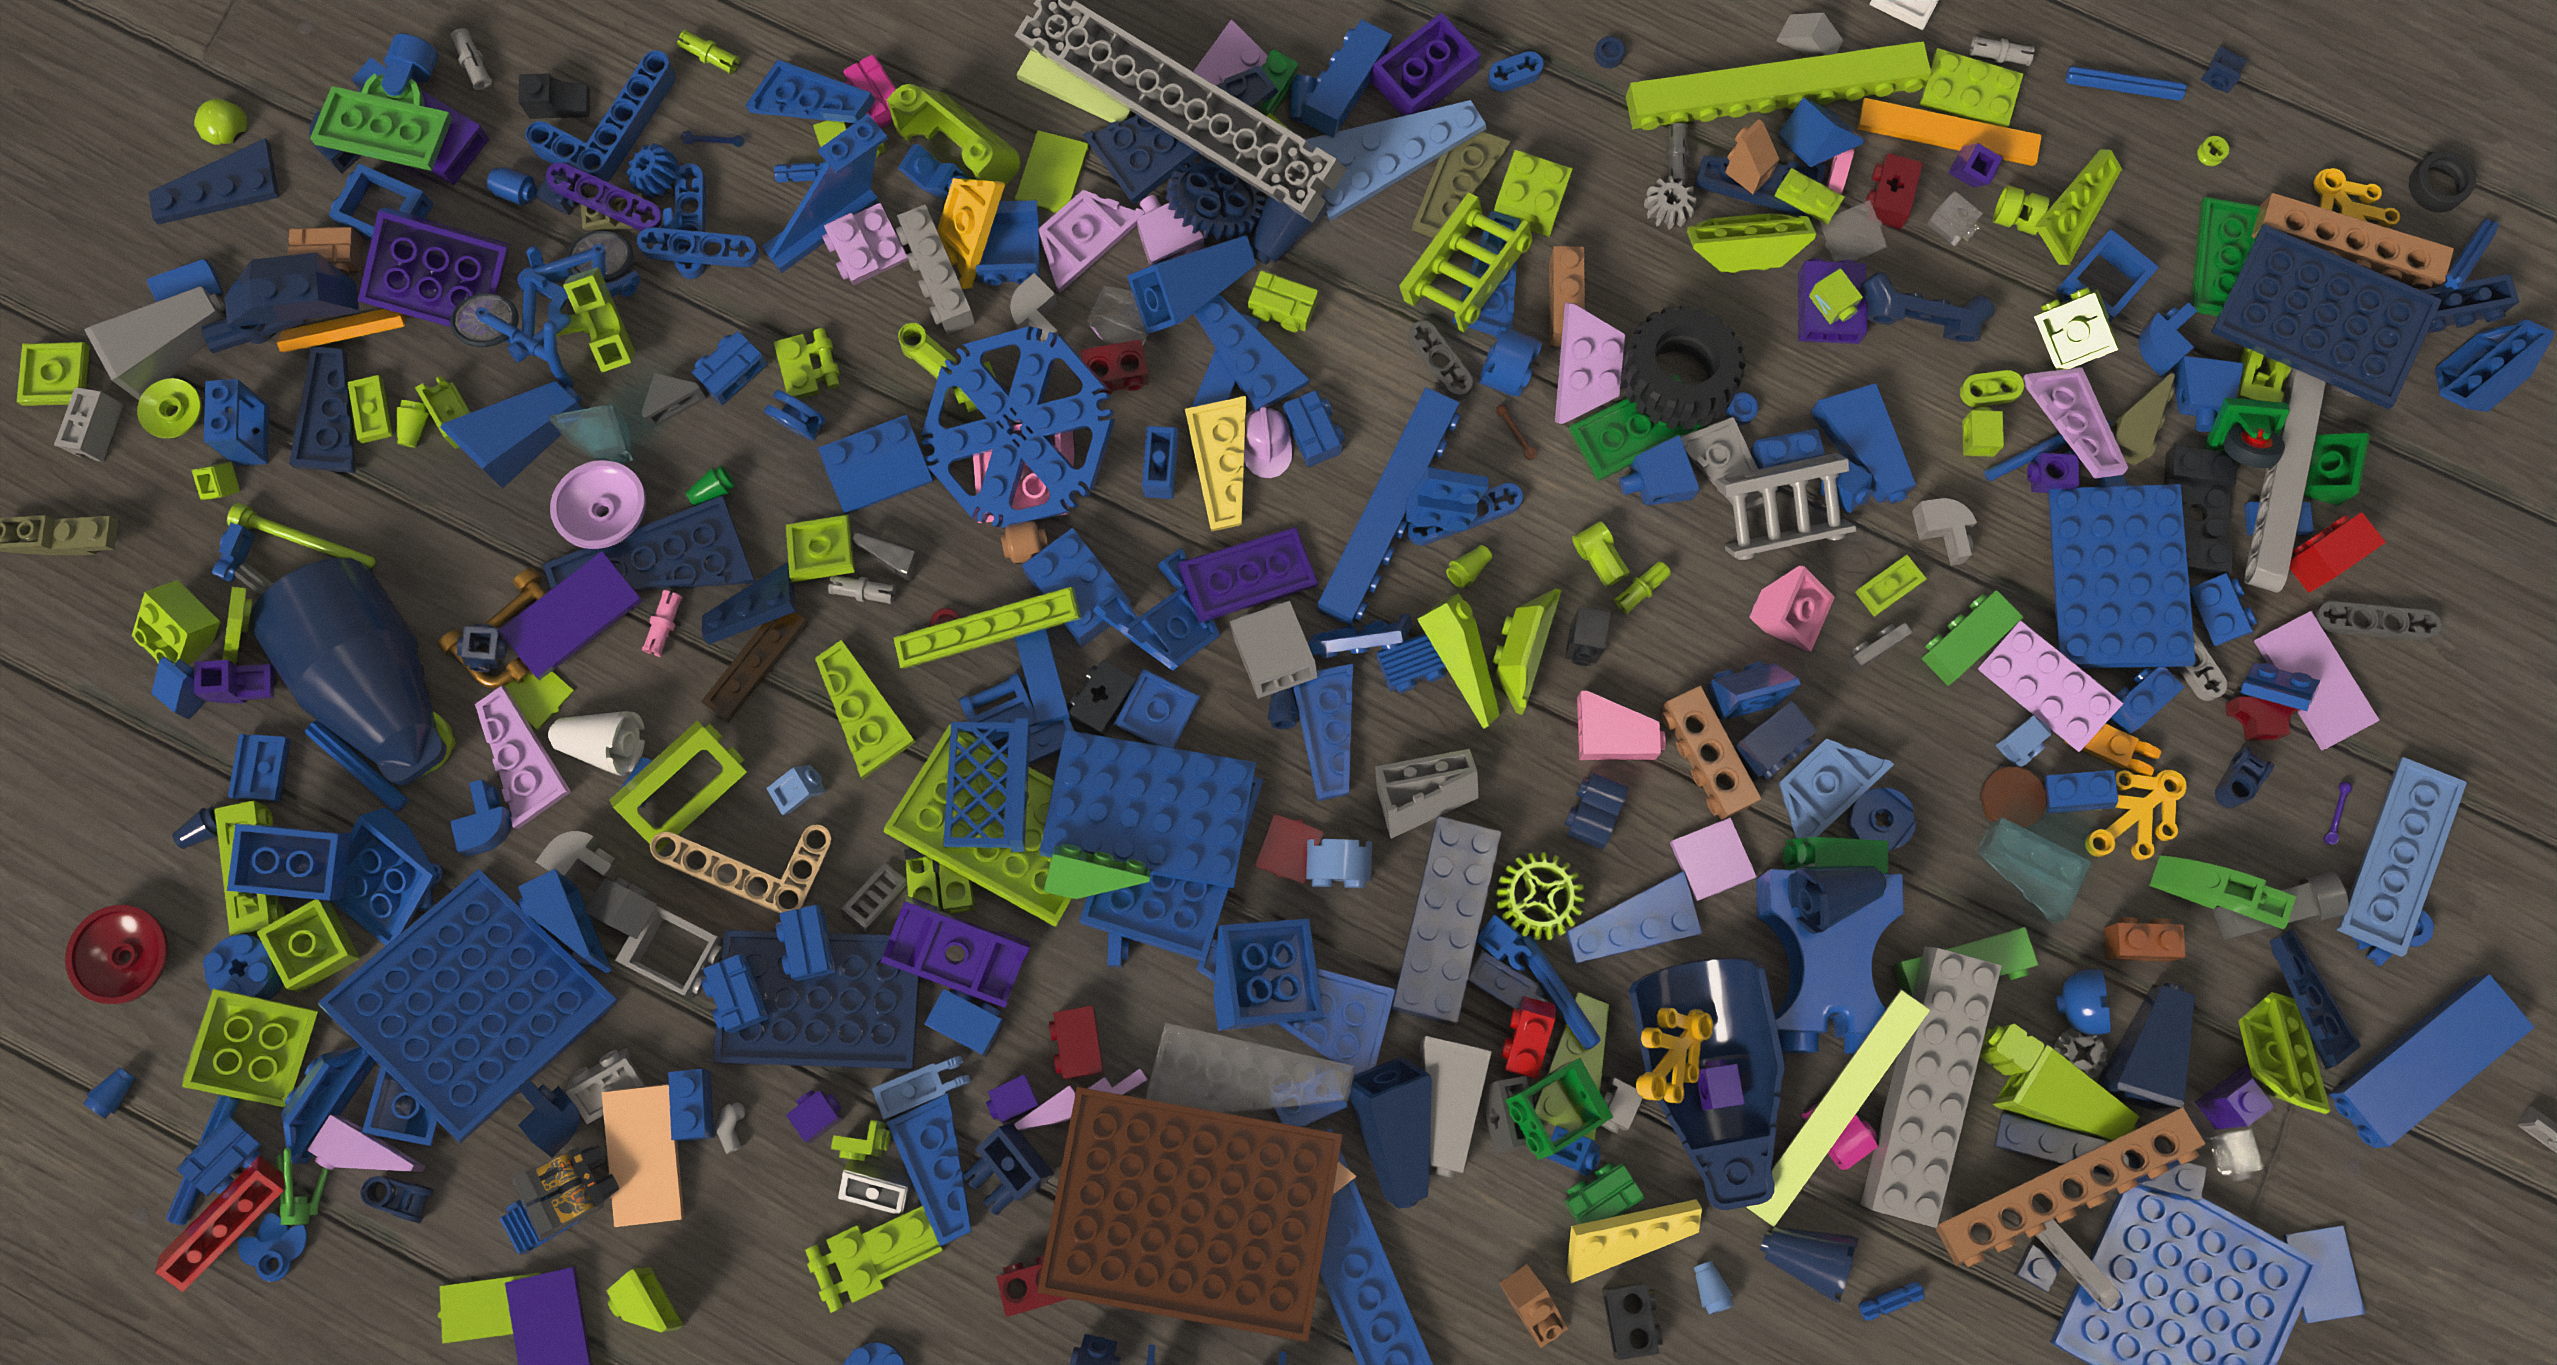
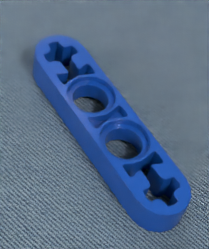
M692 163L684 164L676 172L678 179L675 180V214L678 211H682L683 227L680 230L695 229L698 232H706V179L699 166ZM690 174H694L696 177L692 180L694 192L689 191V186L686 182ZM686 202H698L699 205L695 212L690 214L683 212L682 209ZM679 241L675 246V251L679 253L686 252V250L690 249L691 242ZM674 261L677 270L686 279L698 278L705 270V264L693 263L691 268L687 269L684 264L688 262Z
M652 227L642 230L637 237V245L643 255L655 260L745 268L754 265L759 258V250L756 244L747 236ZM653 238H656L659 244H654L652 249H649L646 243H651ZM689 240L691 246L688 251L684 253L675 251V246L679 241ZM716 242L721 244L722 248L718 254L711 256L705 253L706 247L710 243ZM728 244H730L733 251L729 250ZM747 246L750 252H746L744 257H740L737 251H742Z
M1504 483L1488 489L1479 500V502L1486 504L1488 513L1484 516H1476L1468 529L1516 512L1521 506L1523 499L1521 489L1512 483ZM1504 492H1507L1509 496H1515L1512 505H1509L1507 501H1503L1497 504L1496 509L1498 511H1494L1493 501H1500L1503 498ZM1409 522L1407 529L1409 540L1419 546L1463 532V530L1448 532L1442 527H1437L1440 532H1436V526L1427 530L1426 536L1422 537L1421 533H1414L1417 526Z

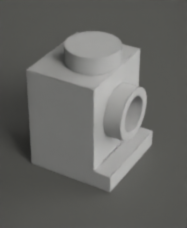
M1613 1078L1609 1080L1607 1085L1613 1089L1612 1092L1606 1091L1603 1096L1613 1118L1601 1126L1618 1133L1619 1129L1624 1131L1630 1128L1643 1097L1638 1094L1636 1088Z

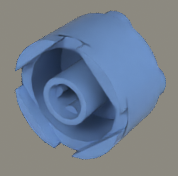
M1314 839L1307 840L1306 879L1312 880V887H1331L1332 881H1345L1344 888H1364L1365 882L1371 881V841H1366L1365 847H1359V840L1322 839L1320 846H1314Z

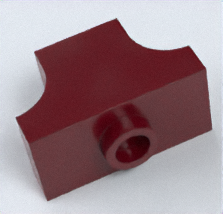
M2237 697L2225 704L2226 715L2236 718L2242 724L2245 741L2278 740L2289 735V719L2292 714L2300 711V709L2256 697Z

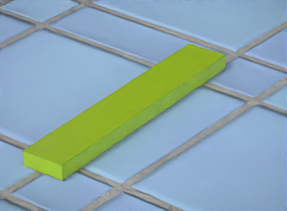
M1068 587L893 637L900 668L906 669L1082 618L1075 590L1073 587Z

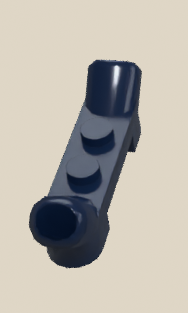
M1878 272L1872 275L1860 285V291L1869 303L1868 320L1891 325L1907 317L1944 326L1943 338L1954 341H1979L1981 339L1982 324L1992 318L1995 313L1991 300L1982 295H1977L1963 306L1957 307L1950 305L1951 302L1944 299L1932 301L1923 299V295L1919 293L1901 294L1885 272Z

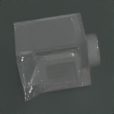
M2251 1129L2235 1130L2206 1137L2214 1146L2212 1152L2218 1171L2222 1172L2223 1176L2231 1175L2233 1182L2253 1178L2252 1171L2264 1169Z

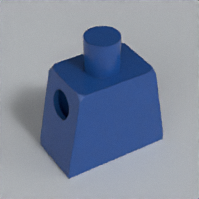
M2184 356L2173 366L2172 372L2175 374L2174 386L2178 411L2184 415L2196 416L2195 429L2197 431L2210 432L2224 398L2237 397L2243 363Z
M1680 435L1637 455L1631 464L1633 474L1619 477L1622 493L1628 495L1639 491L1645 505L1692 500L1700 490Z

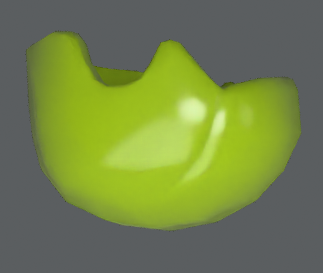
M217 98L204 102L198 108L194 126L203 140L213 145L234 143V138L238 133L246 132L247 116L241 107Z

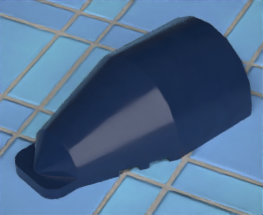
M328 558L304 565L287 574L262 593L251 609L248 626L302 710L375 762L383 775L394 784L407 785L444 759L447 746L436 728L430 696L424 684L423 665L420 664L417 648H419L417 638L372 570L366 564L352 558Z
M1742 957L1711 958L1666 967L1643 976L1632 983L1629 995L1646 1072H1652L1669 1049L1644 1047L1641 1041V1034L1644 1028H1659L1662 1033L1675 1037H1680L1684 1032V1029L1677 1026L1675 1028H1661L1658 1025L1657 1014L1661 1008H1675L1677 1013L1686 1016L1691 1010L1700 1009L1711 1016L1713 1032L1709 1039L1701 1042L1699 1070L1706 1069L1705 1062L1725 1059L1726 1065L1737 1064L1745 1104L1702 1110L1697 1082L1683 1083L1684 1098L1681 1103H1667L1664 1098L1657 1101L1704 1180L1710 1204L1720 1210H1730L1767 1202L1774 1194L1771 1166L1785 1065L1764 965L1756 959ZM1688 1047L1687 1053H1686V1062H1687V1063H1688L1689 1047ZM1673 1068L1665 1077L1667 1083H1672Z

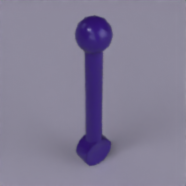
M2344 781L2339 785L2341 793L2330 832L2326 833L2323 838L2327 845H2334L2339 841L2337 829L2347 794L2352 791V785L2349 782Z

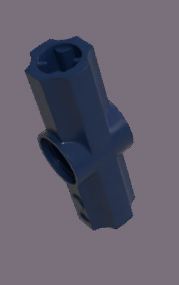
M226 318L202 326L201 331L209 350L214 354L247 342L254 344L264 343L274 333L304 324L305 319L258 324L253 328H249V326L229 328Z

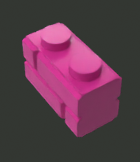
M872 54L862 59L860 63H855L844 69L843 73L846 84L872 93L876 101L867 114L882 129L893 121L886 99L896 88L876 56Z

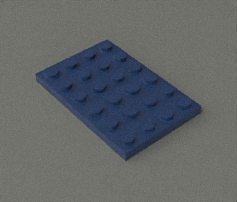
M2263 224L2253 241L2211 333L2386 409H2390L2398 398L2442 300Z
M724 930L721 962L738 954L747 957L769 1018L735 1033L726 1032L724 1027L719 1029L716 1024L713 1063L914 1069L920 976L881 962L890 935L828 933L835 972L795 981L791 979V974L786 975L784 972L782 955H786L787 952L785 942H779L777 932Z

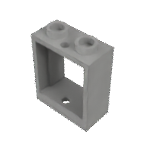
M656 906L639 937L635 939L629 936L615 961L693 999L695 994L698 995L703 990L701 979L706 978L703 969L720 960L723 939ZM664 919L708 941L685 986L639 963Z

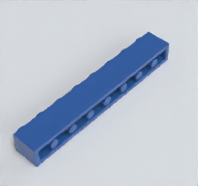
M1425 387L1318 602V612L1348 626H1352L1355 618L1361 621L1368 607V603L1364 602L1369 591L1375 593L1382 578L1381 575H1378L1382 564L1388 566L1395 552V549L1391 547L1395 537L1402 538L1409 523L1404 520L1406 517V499L1428 467L1434 468L1431 465L1435 456L1438 458L1442 457L1448 441L1444 440L1448 430L1455 431L1461 415L1457 413L1460 402Z

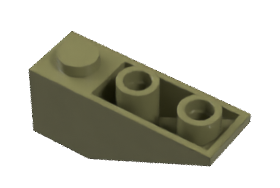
M2170 373L2157 382L2110 424L2109 427L2127 463L2135 466L2153 455L2157 446V442L2154 441L2156 433L2160 430L2166 418V415L2163 414L2165 405L2170 401L2174 393L2172 383L2175 374Z

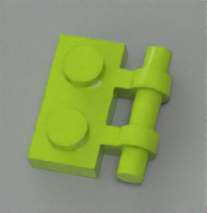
M818 328L813 331L815 341L808 345L804 334L774 342L786 392L798 400L820 394L818 382L826 381L828 389H836L840 386L837 377L840 375L839 368L833 362L831 354L833 350L830 338H827L824 328ZM819 356L822 366L814 370L811 358Z
M860 1225L827 1239L826 1241L831 1253L822 1256L817 1244L805 1249L810 1261L807 1263L810 1273H814L821 1288L819 1295L822 1302L826 1301L830 1313L843 1308L838 1296L839 1294L847 1291L851 1302L854 1303L885 1288L883 1281L879 1279L877 1269L861 1234L863 1233ZM836 1263L843 1280L835 1285L827 1269V1266Z

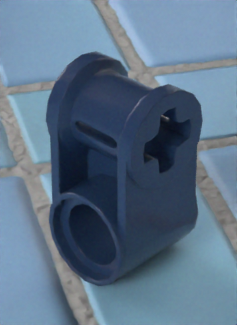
M2243 746L2235 754L2228 766L2229 768L2216 786L2215 797L2218 803L2226 808H2235L2252 800L2263 782L2271 774L2275 764L2271 761L2265 762L2253 754L2249 746ZM2232 785L2238 789L2240 797L2234 794Z
M375 1176L363 1183L360 1195L362 1201L370 1207L391 1213L393 1216L404 1220L422 1223L423 1217L421 1213L428 1196L433 1195L434 1189L393 1177ZM380 1183H384L387 1187V1194L380 1201L377 1199L375 1191Z

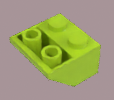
M176 580L144 592L131 636L156 659L158 664L164 656L174 662L181 659L190 665L213 644L220 621L181 582Z

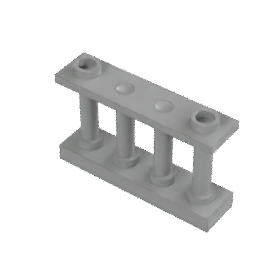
M1838 453L1717 478V491L1732 499L1738 541L1725 544V551L1739 560L1754 558L1756 556L1755 553L1824 538L1839 540L1845 538L1847 533L1856 532L1854 524L1840 518L1836 483L1839 473L1849 471L1848 459ZM1820 477L1824 484L1828 522L1810 526L1806 484L1809 483L1808 480ZM1789 484L1793 486L1798 529L1780 533L1775 491L1778 490V486ZM1759 491L1763 493L1768 535L1750 539L1745 497L1748 496L1749 492Z

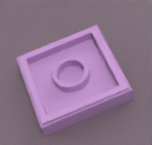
M1731 818L1670 842L1681 870L1685 871L1688 886L1695 902L1757 877Z

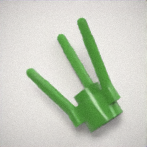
M285 1148L284 1158L281 1154L276 1157L277 1169L284 1173L285 1186L284 1191L280 1194V1224H309L310 1215H318V1205L329 1169L323 1167L311 1203H307L308 1196H293L291 1149Z

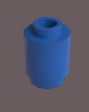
M506 167L492 169L487 179V188L495 196L522 206L531 202L537 192L533 177Z

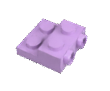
M881 203L855 215L850 213L824 225L826 234L822 235V238L829 252L836 251L840 261L835 264L843 280L849 278L853 286L908 260Z

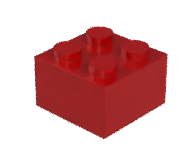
M2362 512L2351 519L2346 514L2294 549L2293 554L2295 557L2291 559L2289 569L2307 592L2310 593L2349 569L2385 544L2386 541Z

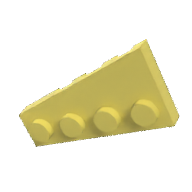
M1246 396L1185 409L1211 532L1242 525Z
M1695 1199L1571 1226L1566 1273L1571 1283H1574L1699 1233L1702 1213L1700 1204Z

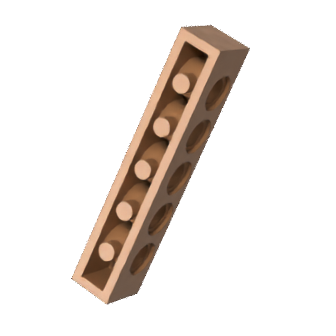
M2271 193L2260 205L2251 236L2255 238L2259 229L2264 224L2418 290L2439 287L2445 282V276L2448 273L2454 248L2275 193ZM2287 224L2293 226L2295 230L2290 229ZM2317 233L2321 234L2324 239H2321ZM2347 242L2351 243L2355 249L2351 248ZM2378 252L2382 253L2385 258L2381 257ZM2408 261L2412 262L2415 267L2411 266Z

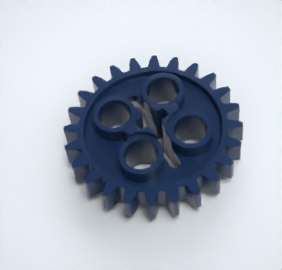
M1202 157L1199 158L1198 164L1192 160L1188 162L1187 167L1180 164L1178 171H1173L1166 189L1168 191L1166 200L1170 201L1168 209L1175 210L1174 219L1183 218V227L1192 225L1193 234L1199 230L1204 231L1203 235L1206 239L1210 233L1214 234L1217 241L1220 240L1221 235H1225L1230 241L1234 234L1242 237L1244 232L1252 233L1253 227H1257L1264 209L1265 198L1261 196L1262 191L1210 160V163H1206Z

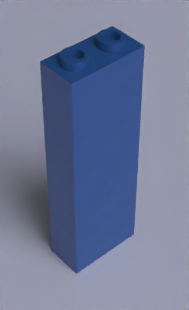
M2490 974L2473 977L2329 1095L2336 1102L2335 1108L2345 1118L2350 1119L2358 1129L2357 1134L2364 1143L2373 1148L2390 1147L2535 1027Z

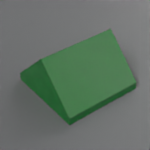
M2369 433L2316 435L2304 497L2340 506L2358 494L2370 439Z

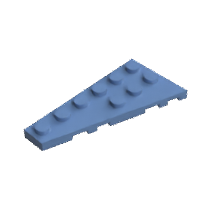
M1471 100L1339 131L1334 138L1329 135H1322L1306 139L1314 149L1318 147L1335 157L1347 169L1335 189L1332 191L1327 187L1321 196L1326 201L1325 206L1328 210L1325 214L1330 222L1486 130V123Z

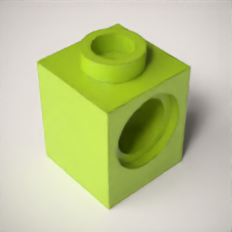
M1978 407L1971 410L1962 420L1963 456L1994 457L2004 447L2003 411H1992L1989 407Z

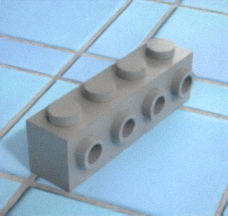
M926 204L897 215L900 227L895 228L902 246L908 244L912 252L907 254L913 272L919 270L923 278L918 283L924 298L931 297L934 306L929 307L935 324L942 323L946 335L974 325L975 322L971 309Z

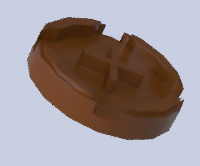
M2004 767L1993 772L1983 782L1980 791V801H1982L1983 812L1986 818L1995 826L2007 831L2022 830L2035 824L2043 815L2047 804L2046 791L2041 781L2031 771L2021 767Z

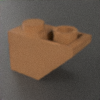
M1760 119L1750 128L1747 126L1743 127L1735 138L1737 145L1727 157L1730 162L1725 172L1752 194L1772 177L1779 161L1778 154L1767 129Z
M1527 1264L1499 1283L1510 1304L1540 1349L1568 1330L1547 1289Z

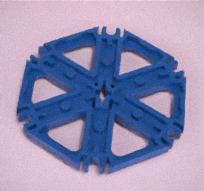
M1031 326L963 344L970 354L958 348L956 351L961 356L960 364L956 365L953 361L947 359L945 361L947 368L941 366L921 434L922 437L933 435V438H926L921 442L924 446L933 445L935 448L931 456L925 457V461L938 462L927 467L970 517L978 522L985 523L987 516L992 513L994 516L992 526L1004 529L1009 524L1037 521L1072 512L1065 503L1069 507L1077 508L1079 505L1073 498L1077 491L1082 496L1089 497V490L1094 491L1115 421L1112 418L1102 421V417L1108 418L1113 416L1114 410L1106 409L1103 411L1101 409L1102 401L1110 399L1111 395L1103 392L1097 394L1101 390L1108 389L1062 336L1049 331L1047 340L1042 342L1040 339L1042 329ZM1017 345L1020 348L1021 356L1010 393H1008L982 363V357L988 351ZM1055 359H1063L1082 381V390L1077 395L1042 404ZM953 386L960 387L986 419L945 429L940 423V417L949 389ZM1010 420L1023 423L1020 428L1024 436L1011 433L1014 427ZM1089 427L1092 430L1093 437L1084 466L1076 470L1048 437ZM992 452L981 491L975 496L969 495L951 474V463ZM1024 463H1026L1048 488L1050 498L1045 504L1015 510L1012 507ZM1083 482L1088 486L1089 490L1082 486Z

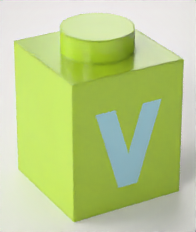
M1841 268L1816 283L1809 294L1810 299L1830 325L1839 319L1845 322L1858 312L1856 307L1863 298Z

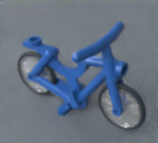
M598 230L584 234L570 246L567 257L548 264H544L541 251L536 246H532L527 250L531 268H525L517 278L519 287L524 290L522 332L517 328L519 315L515 305L508 298L494 293L475 294L461 301L451 315L450 325L452 332L461 342L474 347H490L505 341L510 344L507 348L517 363L529 355L538 356L548 362L551 372L562 387L566 388L568 385L572 387L574 382L563 367L557 349V334L571 323V317L568 314H561L569 298L565 289L555 283L565 280L569 276L599 267L612 298L620 293L624 297L633 295L638 288L637 284L640 283L639 275L636 271L617 281L610 282L618 279L629 270L634 256L632 246L628 240L615 232ZM537 293L552 300L548 306L547 315L549 321L545 322L544 328L534 335Z

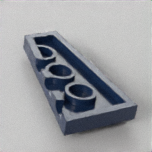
M264 138L150 191L149 199L153 220L157 224H163L279 198L271 145Z
M2289 929L2269 941L2272 953L2281 967L2325 1069H2329L2339 1065L2360 1048L2361 1044L2294 929Z

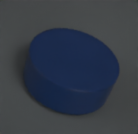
M1608 36L1602 38L1595 48L1594 57L1596 62L1608 69L1619 66L1625 55V46L1616 37Z

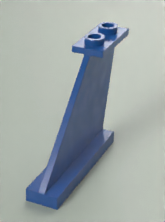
M869 114L818 149V153L826 161L786 228L761 246L781 273L825 243L822 235L826 234L824 225L850 213L855 215L879 204L877 196L870 188L877 147L885 142L888 137Z

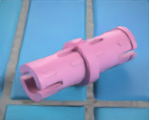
M663 590L656 614L650 618L649 623L651 627L642 651L651 655L653 652L658 657L662 656L668 634L674 630L675 624L673 621L679 604L682 601V596L676 593L671 595L670 591Z

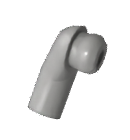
M739 1102L725 1105L721 1109L716 1124V1132L726 1154L742 1148L734 1130L737 1121L745 1116V1109Z

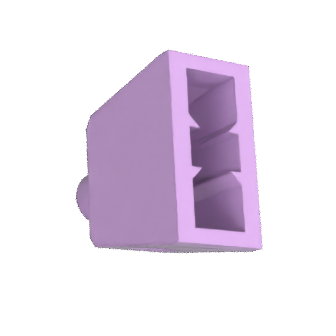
M1155 195L1148 196L1140 202V206L1145 214L1137 219V227L1149 266L1204 249L1202 233L1198 231L1193 234L1192 225L1183 227V218L1174 219L1175 210L1168 209L1169 203L1161 206Z

